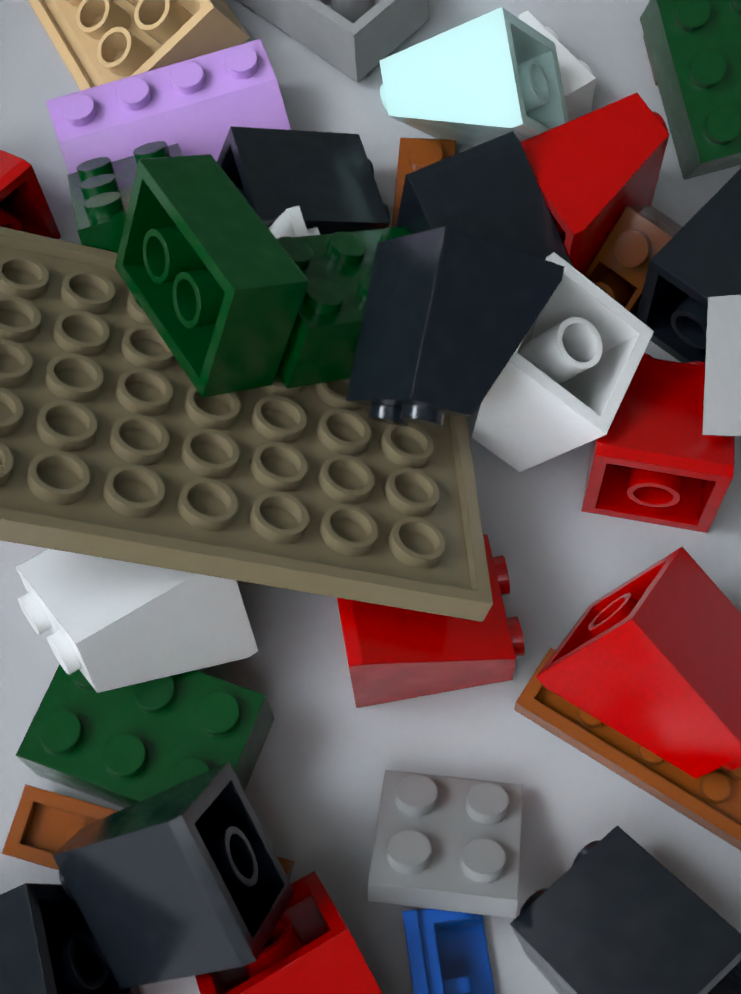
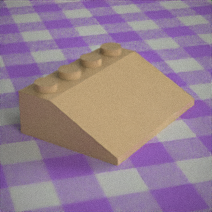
M28 0L81 91L244 44L250 38L225 0Z

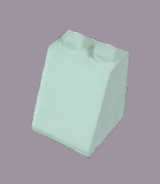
M503 7L379 60L383 84L380 87V96L388 116L437 139H449L456 141V144L477 146L513 131L519 141L522 142L569 122L555 43Z

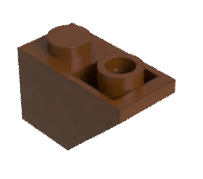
M627 206L584 276L636 316L650 260L673 238L682 226L653 206Z

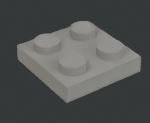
M385 770L368 877L367 901L516 919L519 891L523 785Z

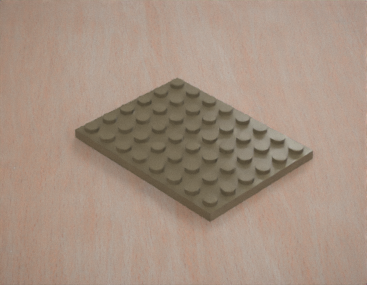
M0 226L1 541L480 622L484 621L493 605L466 416H444L442 427L423 425L410 421L408 426L383 423L368 418L370 407L346 401L350 378L287 389L277 373L271 386L202 398L115 269L118 253Z

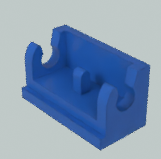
M437 909L402 911L414 994H495L483 915Z

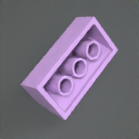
M261 39L46 101L69 174L77 172V166L85 161L99 157H108L111 162L134 156L133 151L137 147L156 141H164L168 146L178 143L183 156L211 154L217 162L231 126L291 130L278 81Z

